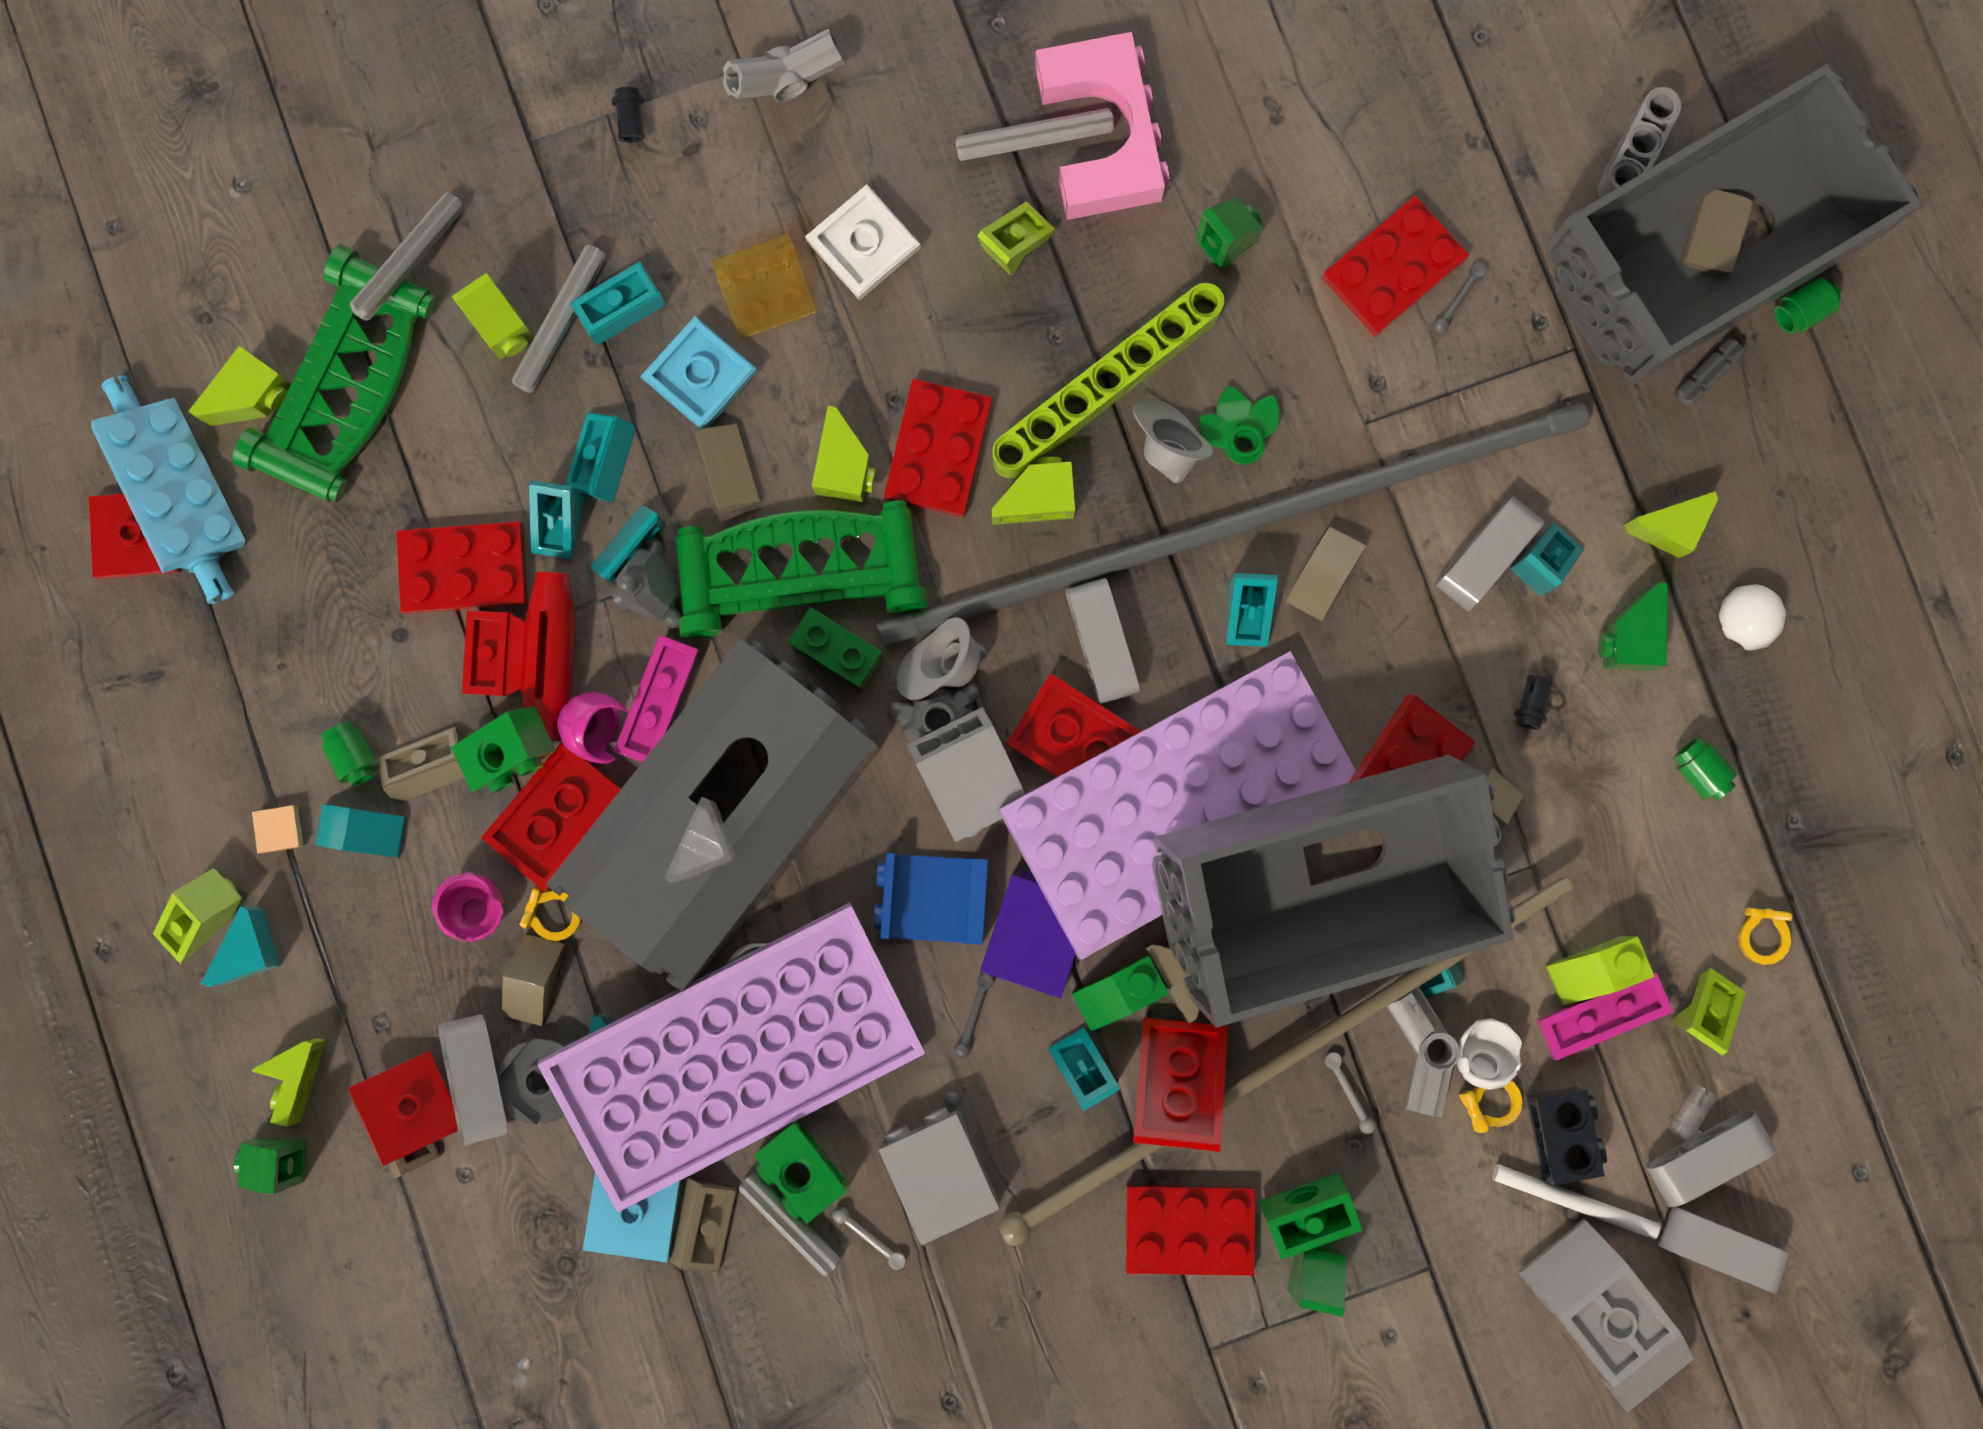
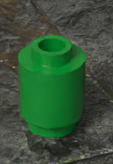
M1818 276L1814 277L1780 299L1779 305L1774 308L1776 322L1788 334L1803 333L1839 310L1840 290L1833 281Z
M346 721L329 728L321 734L320 737L324 743L321 749L339 783L349 782L351 786H357L374 777L373 770L379 763L360 728H355L351 721Z
M1700 737L1686 744L1673 756V759L1678 764L1676 769L1703 800L1712 796L1717 801L1726 796L1736 786L1732 781L1737 776L1736 771L1710 742L1705 743Z

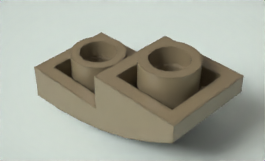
M1329 527L1300 574L1286 602L1323 622L1340 595L1346 580L1363 555L1366 545Z

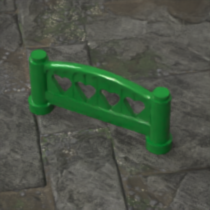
M342 244L337 245L327 259L323 274L325 282L338 287L331 305L267 434L251 427L246 429L234 448L233 464L249 472H253L256 469L325 501L330 502L333 500L339 502L345 495L348 487V480L342 478L341 473L364 447L388 411L405 371L414 333V323L417 318L429 319L432 316L437 305V297L432 295L430 290L404 279L374 314V316L389 314L393 316L394 324L385 331L387 335L385 342L381 345H373L357 321V318L360 317L351 311L350 302L380 267L360 259L357 251ZM373 351L376 355V361L373 365L367 367L369 371L367 379L362 382L354 381L339 355ZM348 387L356 388L358 398L355 402L349 404L351 408L350 414L343 419L336 418L322 396L321 391ZM337 424L340 428V434L335 440L331 441L333 445L332 451L325 456L319 455L303 431V428Z
M906 501L884 503L883 511L879 515L845 510H800L778 513L737 524L711 536L703 534L702 527L689 526L678 529V537L675 538L683 617L679 618L680 637L700 639L721 634L720 616L885 596L887 611L890 613H908L928 607L926 589L920 586L912 514ZM863 534H870L875 538V545L862 570H860L843 551L840 544L846 536H853L858 539ZM822 539H829L834 543V549L821 575H818L800 554V546L806 541L818 544ZM782 544H788L793 548V554L778 581L759 559V551L765 546L777 549ZM747 549L752 553V559L739 585L736 586L718 564V557L725 551L732 552L735 555L739 550Z

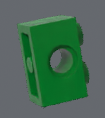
M811 607L788 641L794 650L863 692L884 659L882 651Z
M535 706L507 711L451 747L471 792L489 788L492 794L514 785V776L518 774L519 776H525L542 768L543 763L541 760L556 751Z
M799 1119L790 1124L753 1155L758 1161L754 1166L761 1178L768 1185H771L773 1182L784 1194L781 1202L785 1209L794 1219L801 1216L806 1224L846 1193L850 1186ZM799 1162L806 1165L810 1171L809 1181L802 1184L793 1182L788 1175L790 1164Z
M1339 1172L1259 1200L1261 1210L1281 1260L1363 1231L1349 1191Z

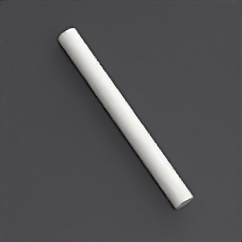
M1497 1164L1494 1168L1492 1180L1651 1239H1656L1659 1235L1660 1223L1560 1186L1552 1185L1549 1182Z

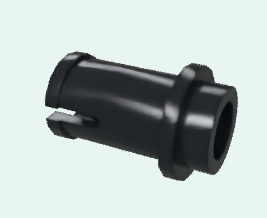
M636 87L617 88L611 102L613 106H616L618 140L625 143L640 142L642 139H645L641 115V105L644 103V97L639 94V89Z
M1527 675V683L1520 709L1514 711V716L1517 717L1515 724L1530 730H1540L1542 724H1545L1548 719L1544 714L1554 681L1538 675L1536 677Z

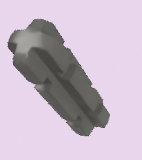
M1728 338L1675 391V397L1686 407L1696 404L1704 393L1744 354V347L1736 339Z

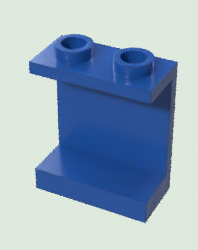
M886 853V862L878 861L876 886L884 887L883 904H875L874 929H881L880 938L884 939L897 938L982 945L988 860Z

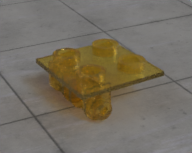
M789 233L711 260L740 339L816 313Z

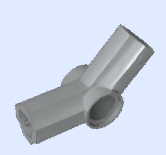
M828 28L792 48L780 46L769 50L761 57L728 60L723 67V85L726 93L733 95L736 99L773 95L776 101L785 102L803 94L808 87L807 83L836 70V68L844 65L845 61L839 45Z
M1417 987L1387 1006V1009L1413 1048L1414 1061L1403 1108L1442 1118L1452 1068L1459 1059L1460 1048L1457 1041L1447 1033L1420 988ZM1440 1039L1445 1046L1443 1057L1437 1061H1431L1427 1054V1048L1433 1040Z

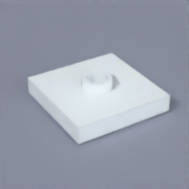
M867 184L805 236L810 246L859 301L921 249L917 239Z

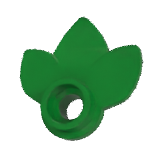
M1229 385L1224 389L1218 400L1216 414H1206L1198 418L1199 430L1202 437L1211 446L1224 449L1225 454L1232 462L1239 465H1249L1256 462L1262 456L1265 449V439L1276 431L1279 423V408L1274 396L1265 397L1252 406L1250 401L1241 392ZM1240 439L1249 441L1251 449L1247 452L1240 451L1237 448V441Z

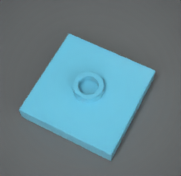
M694 316L640 377L699 429L709 428L758 373V370L700 319Z
M595 1172L583 1250L667 1263L670 1258L681 1180L617 1213Z

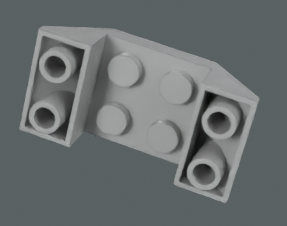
M1583 1219L1518 1271L1541 1303L1556 1315L1600 1372L1599 1378L1627 1413L1694 1360L1682 1333L1630 1266L1586 1220Z

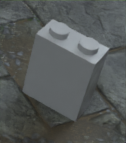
M982 707L906 745L955 842L965 837L975 836L983 828L1003 819L998 809L1026 795L994 726Z
M946 1107L923 1117L925 1125L910 1131L908 1126L905 1125L884 1135L886 1143L881 1144L879 1148V1153L921 1246L1000 1209V1202L958 1110L948 1113Z

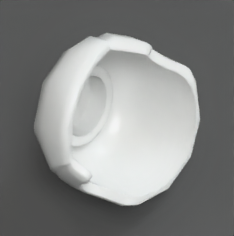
M1753 584L1736 587L1723 599L1718 615L1722 624V630L1728 639L1739 643L1745 650H1756L1768 647L1779 637L1783 631L1787 614L1781 598L1774 591L1765 586Z
M1492 1018L1475 1021L1458 1041L1460 1056L1457 1061L1458 1070L1474 1086L1488 1090L1506 1087L1522 1066L1520 1063L1522 1041L1506 1023Z

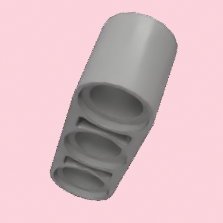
M1657 87L1651 90L1633 112L1598 183L1597 191L1599 198L1620 187L1616 183L1615 177H1620L1628 182L1654 166L1681 110V99L1674 90L1667 87ZM1650 107L1658 109L1663 118L1656 117L1651 112ZM1632 142L1641 144L1646 153L1638 152Z
M1512 495L1497 510L1435 586L1465 611L1469 612L1530 542L1545 521Z
M1103 578L1066 589L1069 608L1098 703L1102 704L1140 693L1135 669L1107 579Z
M479 1014L440 1023L438 1025L440 1044L457 1127L463 1146L507 1135L506 1117L488 1030L483 1015Z
M1749 1110L1728 1118L1650 1161L1646 1168L1668 1207H1677L1694 1200L1772 1157L1777 1150L1757 1113L1754 1110Z
M1678 1207L1671 1208L1658 1244L1659 1247L1774 1294L1778 1293L1791 1257V1253Z

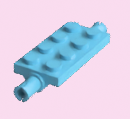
M117 376L119 384H116L114 377L107 379L102 383L101 387L116 414L92 420L91 429L162 573L177 568L188 569L190 573H195L207 597L208 604L218 603L216 598L218 596L221 601L230 598L234 594L233 589L230 588L218 563L221 561L220 557L227 552L244 547L245 539L175 398L140 406L127 376Z

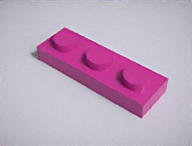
M659 635L613 752L640 762L645 760L672 726L701 651Z
M1653 972L1655 976L1620 991L1579 1001L1536 1019L1552 1059H1562L1672 1013L1673 1009L1657 973Z

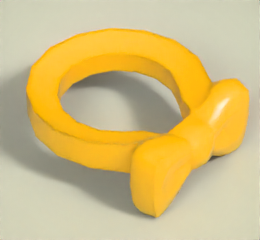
M535 886L532 889L520 926L523 929L532 927L538 935L546 940L559 941L569 938L577 931L581 924V918L572 912V921L565 930L561 932L547 930L535 914L538 905L554 899L565 901L569 895L563 892L559 896L553 891L544 892L538 886Z
M1745 908L1744 914L1748 918L1742 924L1738 933V944L1743 955L1750 961L1763 965L1774 964L1782 960L1789 952L1791 945V934L1786 921H1792V913L1774 911L1770 908ZM1763 918L1771 919L1780 934L1779 948L1774 953L1766 956L1757 954L1752 949L1749 939L1751 931Z
M1510 1081L1506 1087H1503L1509 1093L1511 1101L1508 1112L1499 1118L1483 1115L1479 1109L1478 1103L1486 1089L1475 1086L1472 1091L1464 1090L1458 1095L1467 1108L1475 1132L1486 1133L1489 1130V1126H1507L1518 1118L1522 1109V1097L1519 1088L1513 1081Z

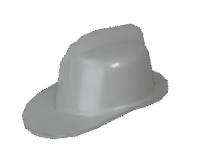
M1145 397L1138 399L1133 405V415L1146 433L1144 443L1145 459L1173 483L1183 481L1199 460H1205L1212 456L1213 448L1210 443L1198 433L1190 421L1178 409L1169 403L1156 398Z
M957 617L946 620L905 656L899 666L896 677L897 689L903 697L910 700L922 699L941 686L950 688L961 687L973 678L979 663L986 657V651L983 646L971 637L970 628L965 620Z

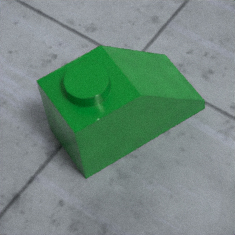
M1235 197L1209 207L1203 212L1195 241L1219 271H1221L1258 242L1263 229L1261 226L1262 222L1252 206L1248 204L1244 206L1239 198Z
M1659 582L1646 588L1604 627V633L1600 634L1598 640V654L1600 658H1603V669L1653 671L1667 666L1668 583Z
M1143 955L1071 994L1090 1030L1093 1031L1131 1015L1167 996L1169 993L1150 957Z
M253 1138L241 1142L234 1158V1172L238 1174V1187L262 1194L274 1195L303 1183L307 1139Z
M1333 1241L1294 1255L1287 1291L1299 1307L1343 1317L1345 1310L1347 1257L1339 1249L1335 1248L1336 1242Z

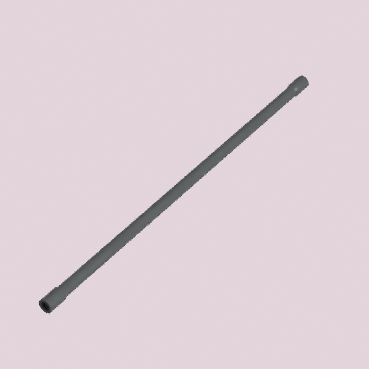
M1583 403L1574 404L1549 412L1537 419L918 613H907L876 623L883 646L892 645L917 637L923 632L936 629L951 618L968 619L1541 438L1555 437L1587 427L1590 422L1589 414Z

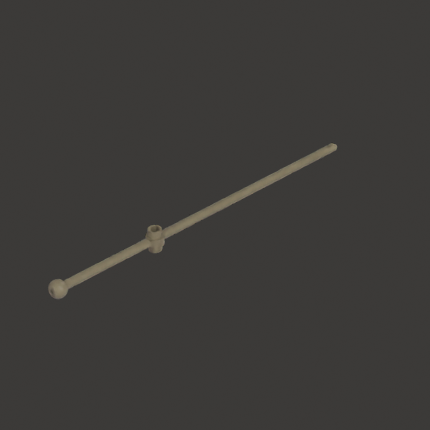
M1568 876L1561 877L1514 906L1515 921L1511 923L1512 928L1571 892L1574 887V880ZM1473 952L1413 969L1224 1087L1223 1108ZM1135 1143L1023 1214L1020 1212L1005 1214L998 1224L1001 1235L1009 1246L1022 1245L1028 1240L1031 1228L1163 1146Z

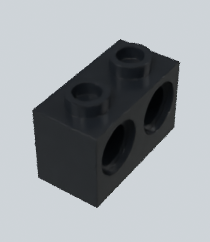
M1574 1086L1526 1095L1542 1179L1552 1185H1559L1605 1176L1602 1164L1607 1163V1153L1602 1139L1597 1138L1594 1121L1598 1120V1109L1593 1096L1588 1095V1090ZM1569 1102L1572 1107V1117L1568 1122L1560 1124L1557 1119V1110L1563 1103ZM1578 1145L1581 1151L1580 1160L1577 1164L1568 1166L1565 1160L1566 1152L1570 1147Z

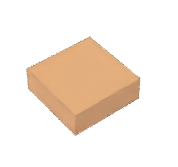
M291 805L252 812L258 854L304 847L298 806Z

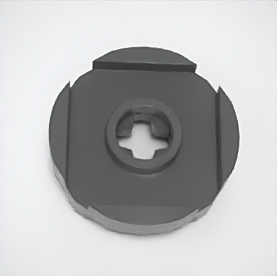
M537 1038L517 1045L504 1057L499 1066L497 1078L499 1079L503 1107L515 1119L527 1124H546L565 1116L550 1088L549 1090L542 1088L538 1092L532 1088L535 1080L531 1075L534 1071L539 1074L542 1073L537 1065L539 1059L567 1046L566 1044L555 1039Z

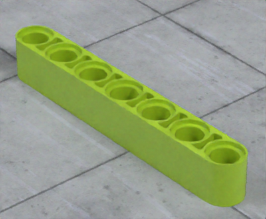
M1200 283L1194 286L1000 436L992 449L995 471L1000 476L1008 479L1019 477L1029 465L1037 464L1038 459L1044 458L1211 329L1218 322L1224 306V295L1221 290L1211 283ZM1198 300H1206L1212 304L1214 311L1209 314L1200 313L1195 309L1193 303ZM1169 324L1175 325L1181 330L1182 336L1177 339L1167 338L1161 331V328ZM1135 349H1142L1149 354L1150 360L1145 364H1138L1131 360L1129 353ZM1102 374H1111L1116 377L1119 384L1112 389H1105L1098 384L1097 378ZM1077 398L1085 403L1087 409L1080 414H1072L1066 410L1064 404L1070 399ZM1039 423H1046L1053 428L1055 433L1048 439H1039L1033 434L1032 429ZM1007 448H1014L1021 453L1022 459L1016 464L1009 465L1004 463L999 455Z

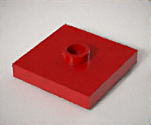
M124 494L89 496L93 578L104 580L181 573V568L162 573Z
M430 1051L347 1088L381 1167L458 1131L452 1099Z

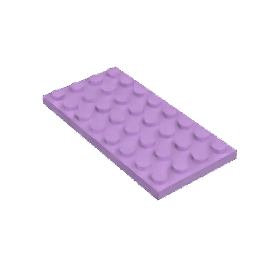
M1291 651L1007 804L998 809L1078 959L1082 960L1162 915L1152 868L1153 857L1159 856L1162 853H1157L1155 848L1156 836L1349 783L1356 770Z
M849 902L693 981L684 991L677 989L539 1059L537 1065L618 1213L924 1055L925 1052Z

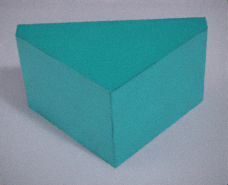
M534 480L530 481L531 553L572 560L584 505V498L573 487Z
M1553 522L1510 569L1539 596H1542L1563 582L1584 549Z
M1235 573L1229 580L1226 645L1268 647L1278 582L1277 575Z
M322 804L315 845L342 851L400 858L407 817Z
M240 906L201 984L207 987L224 986L281 966L263 909L257 906Z
M1084 1027L1048 1048L1083 1111L1120 1090L1119 1085Z

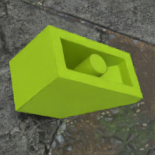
M487 273L452 296L456 304L500 360L505 356L511 357L523 351L528 344L527 341L534 337L510 301Z
M238 346L188 412L210 426L269 417L272 411L280 408L291 383L245 349Z
M828 406L812 488L816 495L864 503L865 493L873 492L877 469L871 468L868 453L838 409Z
M1044 457L1038 459L1037 464L1029 465L991 509L992 525L1074 519L1075 500L1071 462H1062L1061 457Z
M212 868L172 892L153 935L182 964L232 918L242 898L234 884L230 880L223 878L215 868Z
M1620 936L1545 966L1561 1005L1614 993L1655 977L1638 936Z

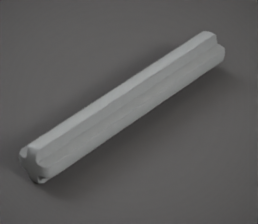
M1104 108L962 135L955 139L956 152L959 160L964 161L1111 133L1114 129V118L1111 109Z
M449 192L444 193L352 299L350 306L351 311L363 320H369L374 316L462 213V201Z
M587 244L582 250L512 378V383L520 390L527 393H532L535 390L576 315L570 302L590 290L606 260V255L599 248Z

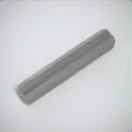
M751 1173L740 1184L739 1191L823 1276H827L837 1267L840 1257L801 1217L794 1219L788 1213L781 1202V1197L757 1173Z

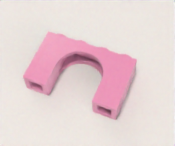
M1132 32L1036 50L1035 70L1043 105L1083 97L1101 98L1111 102L1121 110L1130 128V136L1127 142L1113 155L1103 159L1060 167L1059 186L1066 219H1075L1162 202L1164 189L1170 185L1169 171L1166 161L1159 162L1157 148L1161 147L1160 129L1158 123L1151 124L1149 110L1153 109L1152 91L1149 84L1143 85L1140 71H1145L1144 54L1141 45L1135 46Z

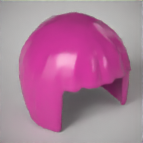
M586 692L571 698L564 705L558 716L557 727L561 740L565 747L578 757L596 763H610L615 760V757L605 750L614 739L615 732L618 730L619 715L617 711L618 709L625 712L628 710L619 701L603 693Z
M473 872L454 874L439 885L432 899V912L436 918L437 926L446 936L458 941L467 940L468 942H474L475 940L485 939L489 934L496 931V927L502 922L504 901L499 888L491 878Z

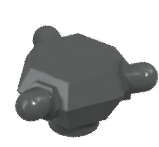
M649 539L643 549L638 548L616 580L612 582L611 594L614 602L621 610H632L639 616L663 621L668 627L676 629L679 628V618L683 617V615L674 607L676 604L674 600L679 592L671 566L661 557L662 543L657 539Z
M973 683L964 685L960 690L957 688L953 690L950 687L938 688L922 699H907L906 703L900 701L892 702L888 706V714L892 719L901 721L900 725L903 726L901 732L913 742L973 712L974 706L972 703L978 699L980 690Z

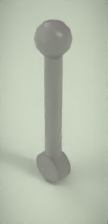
M1335 1052L1328 1053L1324 1058V1063L1328 1068L1334 1070L1360 1120V1130L1365 1134L1374 1132L1376 1128L1375 1121L1367 1117L1342 1070L1341 1056Z
M837 1207L833 1211L835 1222L845 1223L887 1257L891 1268L899 1270L904 1267L905 1255L900 1251L893 1252L853 1220L845 1207Z

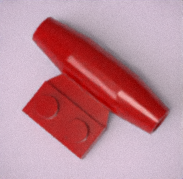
M536 572L525 621L508 612L467 611L462 694L508 696L521 690L523 708L535 706L550 739L561 741L557 727L558 716L561 709L570 700L573 682L576 622L570 574Z

